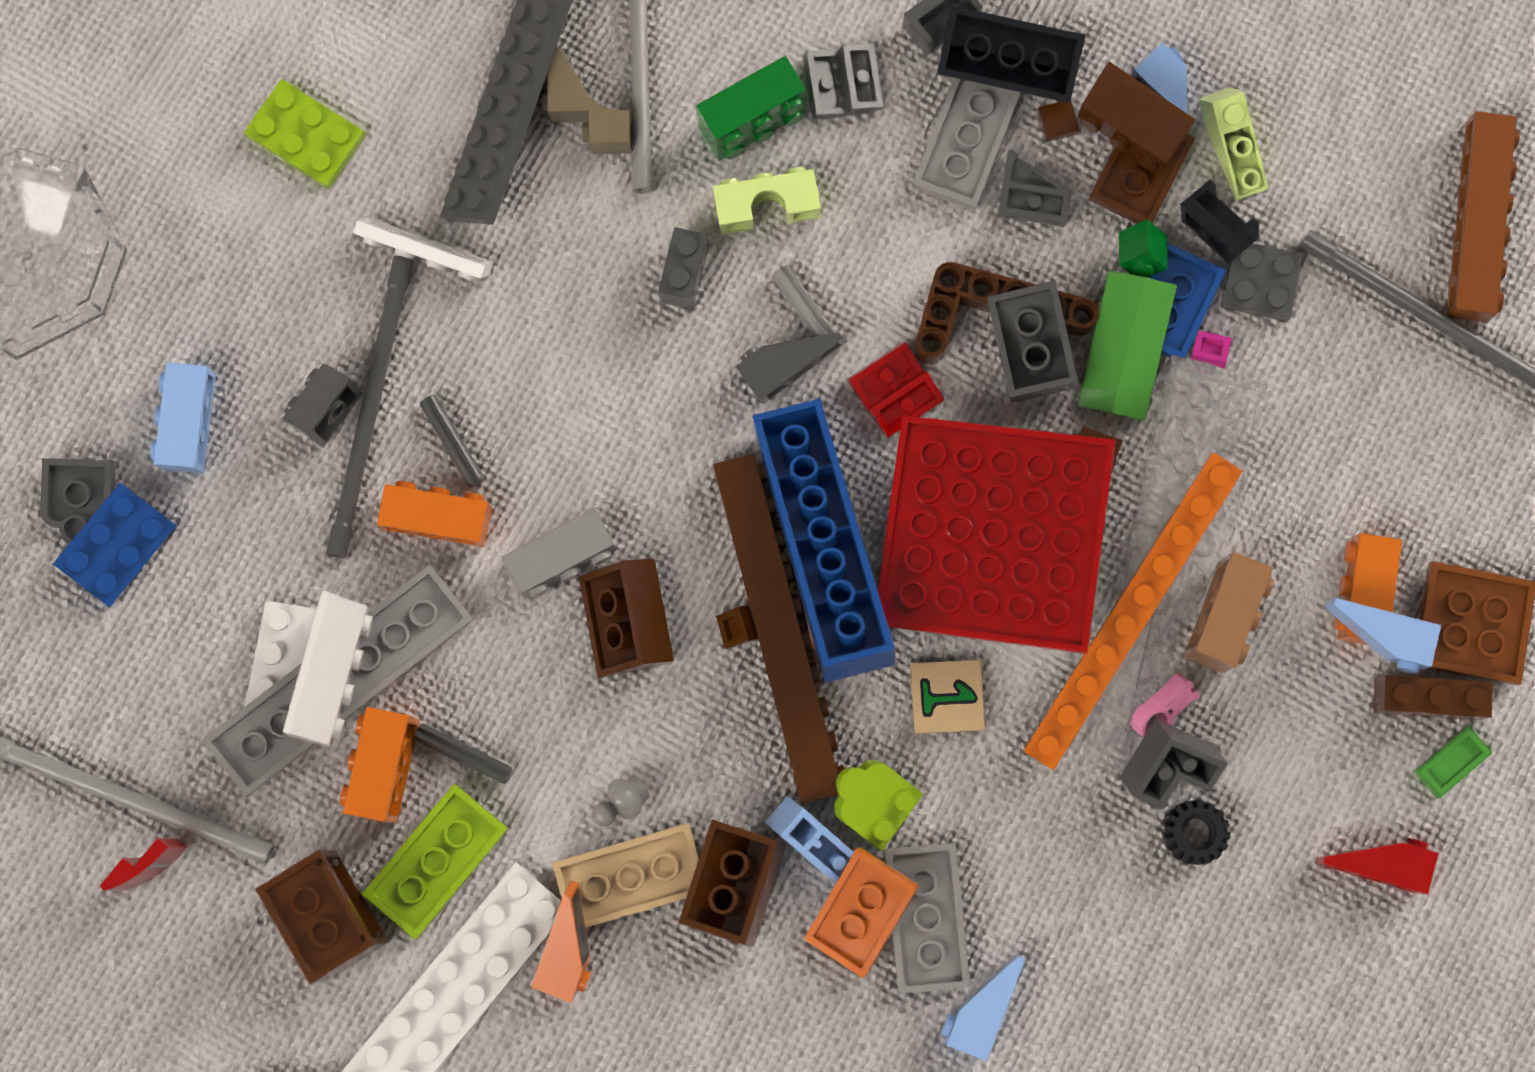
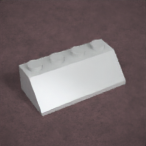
M322 591L283 733L289 737L332 747L333 740H340L345 720L339 719L343 705H350L354 691V685L349 684L353 670L359 671L364 651L358 650L362 636H369L373 622V616L368 615L369 609L366 605Z

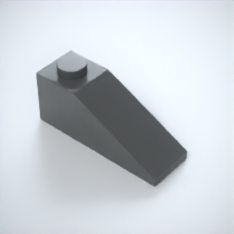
M837 332L765 345L759 349L755 346L740 357L742 362L735 367L758 400L766 403L847 343L848 340L844 335Z

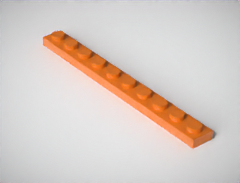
M1214 452L1209 455L1089 644L1088 654H1083L1025 745L1022 750L1023 752L1054 771L1243 470Z

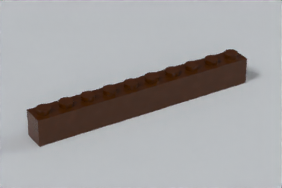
M754 454L715 463L713 465L801 805L839 796L836 788V779L844 768L843 765L836 766L833 752L839 751L834 731L827 732L823 719L830 717L825 696L819 698L817 696L815 684L821 683L816 662L810 664L808 662L806 650L812 649L807 628L800 630L797 616L803 615L798 595L791 596L788 583L794 582L789 561L782 563L779 549L785 548L781 529H774L770 516L777 514L772 495L765 496L762 483L768 482L763 461L756 463Z

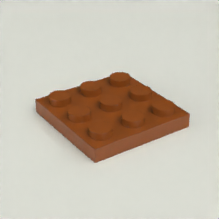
M1434 561L1428 563L1420 620L1441 625L1432 667L1429 669L1515 686L1521 685L1535 598V581Z

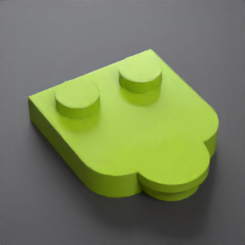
M872 759L864 762L860 767H851L840 772L836 779V788L839 796L835 801L834 811L840 821L874 847L883 851L923 796V793L889 766Z

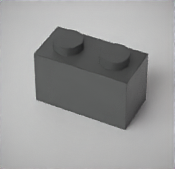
M674 227L658 289L660 303L691 310L694 309L709 249L708 234Z

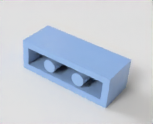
M166 362L165 372L160 374L159 390L162 393L161 406H157L154 419L158 430L157 438L151 443L150 457L154 460L153 464L162 470L204 474L216 373L208 366Z

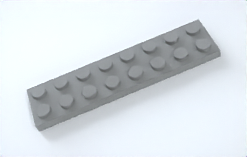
M430 564L368 612L369 616H373L371 630L368 637L362 636L358 650L364 651L359 671H352L349 684L354 685L352 699L349 706L343 705L339 719H348L473 621L472 616ZM301 664L202 740L246 797L316 744L292 738L283 733Z

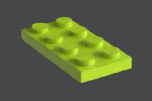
M454 783L363 891L362 895L414 940H418L507 833L509 828Z

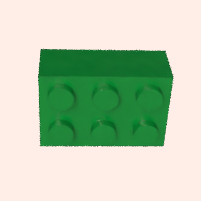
M785 55L697 104L698 128L718 162L724 158L728 160L733 159L743 153L744 147L755 141L762 143L768 140L774 134V130L783 125L790 127L798 123L803 118V114L806 113V88Z

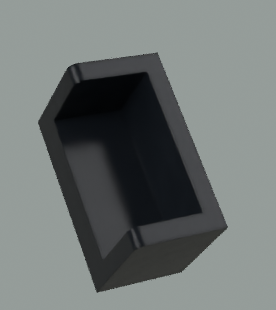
M1212 180L1207 181L1180 204L1181 221L1227 263L1231 262L1259 239V222L1252 218L1245 223L1216 197V184Z

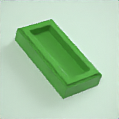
M1465 726L1413 772L1438 799L1444 796L1493 752L1470 726Z

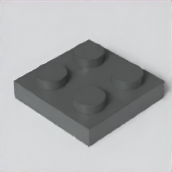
M1252 243L1229 262L1220 308L1288 322L1291 319L1303 254Z

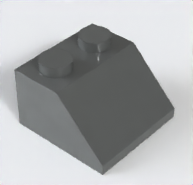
M325 363L319 369L315 368L311 371L305 381L306 387L299 397L294 396L288 402L284 410L286 414L282 418L291 427L322 448H324L363 394L348 376Z

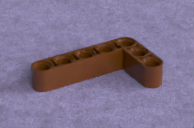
M954 262L941 264L934 274L917 335L914 351L916 357L920 362L929 365L938 363L943 358L958 304L990 313L987 297L1036 284ZM950 275L957 280L958 284L955 287L947 288L941 284L940 278ZM983 284L990 289L991 294L980 297L976 295L973 287ZM1058 291L1067 333L1074 336L1087 335L1092 331L1099 318L1097 305L1088 298ZM942 307L948 312L949 317L944 320H937L931 315L930 311L933 308ZM1076 311L1085 312L1089 316L1090 322L1086 324L1078 323L1074 319L1073 313ZM927 339H933L939 344L940 349L933 353L927 352L921 343Z

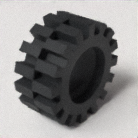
M1204 800L1187 801L1176 805L1173 810L1169 811L1167 814L1168 818L1164 820L1162 825L1164 827L1162 839L1166 841V849L1172 852V856L1175 859H1179L1182 863L1208 864L1220 858L1222 851H1225L1228 847V844H1226L1227 840L1231 839V832H1228L1227 828L1230 824L1228 820L1224 819L1223 815L1225 814L1222 810L1216 809V805L1206 803ZM1193 818L1204 821L1209 828L1208 840L1199 847L1188 844L1183 836L1184 825Z

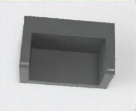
M922 0L904 13L902 26L927 57L942 46L950 8L957 6L981 12L982 5L978 0Z

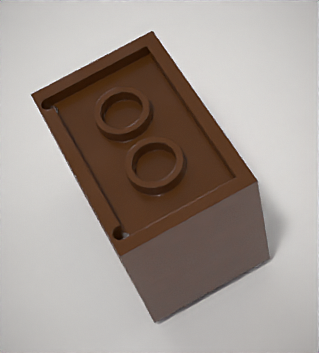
M317 850L255 888L310 985L333 978L389 943V940L335 850ZM335 859L339 861L337 866L333 864ZM377 933H381L382 937H377Z

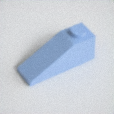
M1339 598L1327 601L1326 610L1386 661L1397 663L1398 670L1417 674L1419 669L1432 667L1441 625Z
M789 796L781 802L765 821L766 825L836 884L854 853L849 847Z
M1014 955L956 1008L954 1016L951 1014L947 1015L941 1030V1034L946 1036L944 1043L947 1046L987 1062L1026 958Z

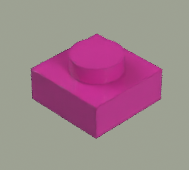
M1198 331L1190 365L1224 371L1232 338Z

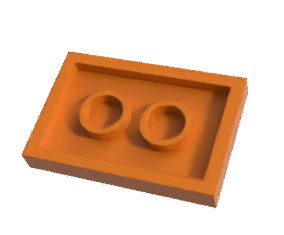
M858 847L822 906L804 940L864 979L876 962L920 885L861 847Z

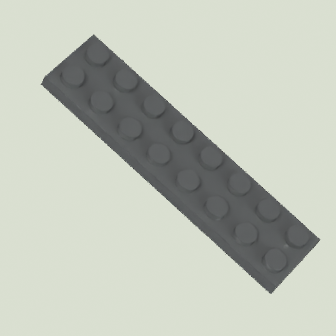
M573 0L516 1L515 7L511 11L505 35L500 42V49L494 66L489 73V80L484 94L478 104V111L473 125L467 135L463 153L456 166L453 181L444 199V206L440 216L449 222L494 225Z

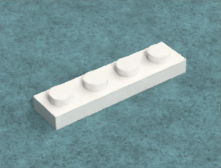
M368 217L357 220L353 232L364 237L363 242L375 247H383V244L395 248L397 255L412 259L415 255L427 259L426 264L433 268L446 270V267H450L459 271L458 276L471 281H478V278L490 275L494 263L493 261Z

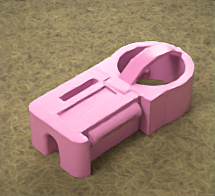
M1176 673L1153 696L1137 708L1131 722L1133 730L1144 737L1151 725L1146 729L1145 726L1154 714H1156L1155 719L1173 725L1175 723L1173 719L1194 699L1199 700L1200 695L1193 688V683L1182 674Z

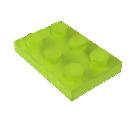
M283 79L278 82L243 132L248 139L328 190L367 136L364 130Z

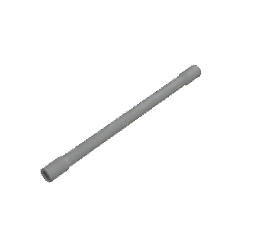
M630 0L634 159L632 161L633 192L645 194L653 191V165L650 152L647 0Z
M0 737V760L12 762L220 844L242 856L265 865L271 859L275 847L274 844L248 834L238 833L15 745L12 741Z

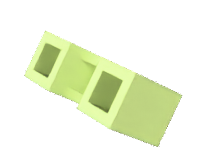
M795 167L787 170L786 174L773 176L772 173H760L754 175L752 179L739 181L737 178H729L720 181L719 185L713 186L720 235L754 229L752 212L759 203L767 200L775 201L783 207L787 224L818 219L821 216L814 169L806 170L804 167Z

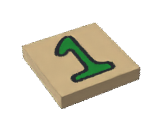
M981 660L910 663L914 734L985 730Z

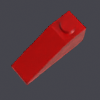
M1407 838L1406 843H1391L1316 857L1315 864L1415 894L1429 895L1439 853L1428 850L1429 844L1426 842Z

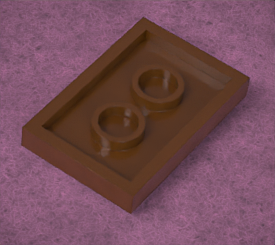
M1188 135L1185 143L1162 174L1156 170L1149 171L1142 167L1137 161L1138 158L1128 151L1121 152L1114 148L1088 200L1136 224L1146 219L1153 223L1195 138Z

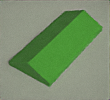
M1108 271L1099 310V318L1096 323L1077 406L1146 420L1177 285L1146 277Z

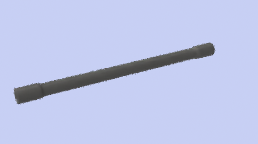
M1312 230L1305 236L1299 246L1302 250L1320 261L1334 266L1535 389V368L1339 250L1335 244Z
M393 256L385 304L335 522L331 528L326 555L346 559L353 531L352 523L403 298L408 288L414 262L412 259L403 256Z

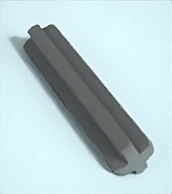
M435 395L424 398L420 402V406L464 481L470 488L479 485L484 481V476L440 401Z
M420 724L415 732V741L499 783L505 784L511 776V766L426 724Z

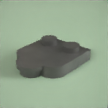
M42 458L40 514L48 526L60 528L61 537L66 543L69 544L115 489L116 461Z

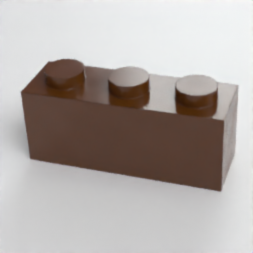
M1383 675L1374 678L1373 714L1464 720L1492 718L1493 682Z

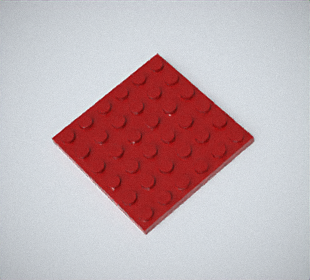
M902 415L877 590L888 627L1088 654L1116 440Z

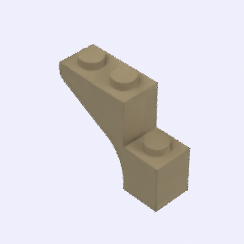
M556 47L545 78L547 79L548 91H542L543 112L548 111L551 123L583 122V143H589L591 154L632 153V121L630 111L606 108L592 100L562 49Z

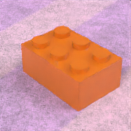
M366 707L365 714L359 715L356 725V735H360L357 749H352L348 760V770L352 771L349 785L345 784L343 786L340 796V805L344 806L343 814L382 822L398 823L416 742L414 735L419 727L420 719L406 714Z

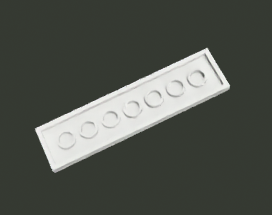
M516 862L341 1072H436L548 937L561 899Z

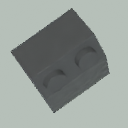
M1056 281L987 297L1007 390L1012 403L1080 388Z

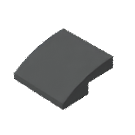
M843 44L838 50L805 52L803 62L812 120L860 115L884 108L874 44Z

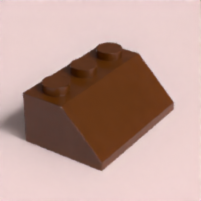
M1110 61L1087 95L1078 114V118L1081 119V123L1086 129L1093 133L1100 132L1109 138V142L1114 148L1121 152L1128 151L1138 158L1137 161L1142 167L1149 171L1156 170L1160 174L1163 173L1185 143L1196 119Z
M655 559L623 560L579 576L597 678L651 669L674 662Z
M712 819L678 923L744 946L754 947L787 844Z

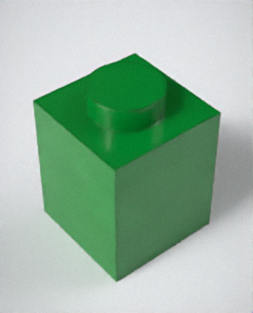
M1148 219L1120 231L1119 265L1130 275L1146 278L1167 270V236Z

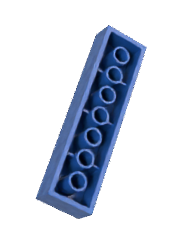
M816 399L752 415L756 440L825 683L894 666L895 647L821 400Z

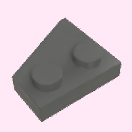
M1008 150L998 217L1065 227L1071 190L1058 181H1052L1038 167H1031L1018 158L1019 154Z

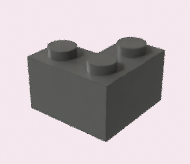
M1155 719L1119 777L1134 798L1163 809L1180 780L1210 793L1228 763L1214 744L1159 719Z

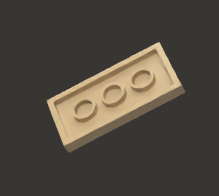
M686 823L556 861L552 865L561 898L572 880L579 883L585 926L587 928L686 899L699 855L690 823Z

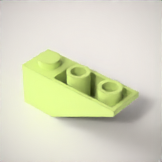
M1229 87L1199 98L1206 131L1235 200L1269 189L1244 91Z

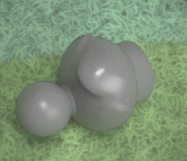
M632 775L627 780L618 778L612 780L608 786L609 803L601 802L593 808V821L603 827L611 825L615 821L617 813L627 818L637 817L641 812L642 803L650 797L646 786L635 775Z

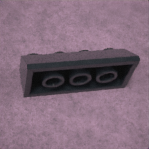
M952 6L949 10L937 74L1070 103L1086 35Z

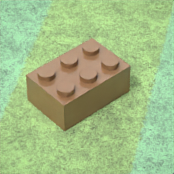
M1232 552L1219 562L1183 658L1220 673L1235 668L1237 664L1242 665L1250 648V645L1245 643L1250 630L1255 632L1262 617V612L1258 611L1262 598L1267 599L1274 585L1275 579L1270 578L1273 567Z

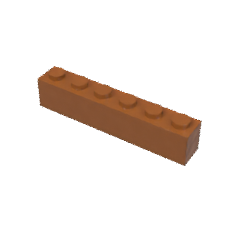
M1476 111L1465 124L1446 315L1451 318L1487 323L1500 313L1503 307L1504 294L1500 292V284L1507 271V260L1503 259L1504 247L1509 243L1511 233L1510 227H1507L1506 223L1507 214H1510L1514 202L1513 194H1509L1510 183L1514 180L1517 171V162L1513 161V153L1520 140V130L1516 129L1517 116Z

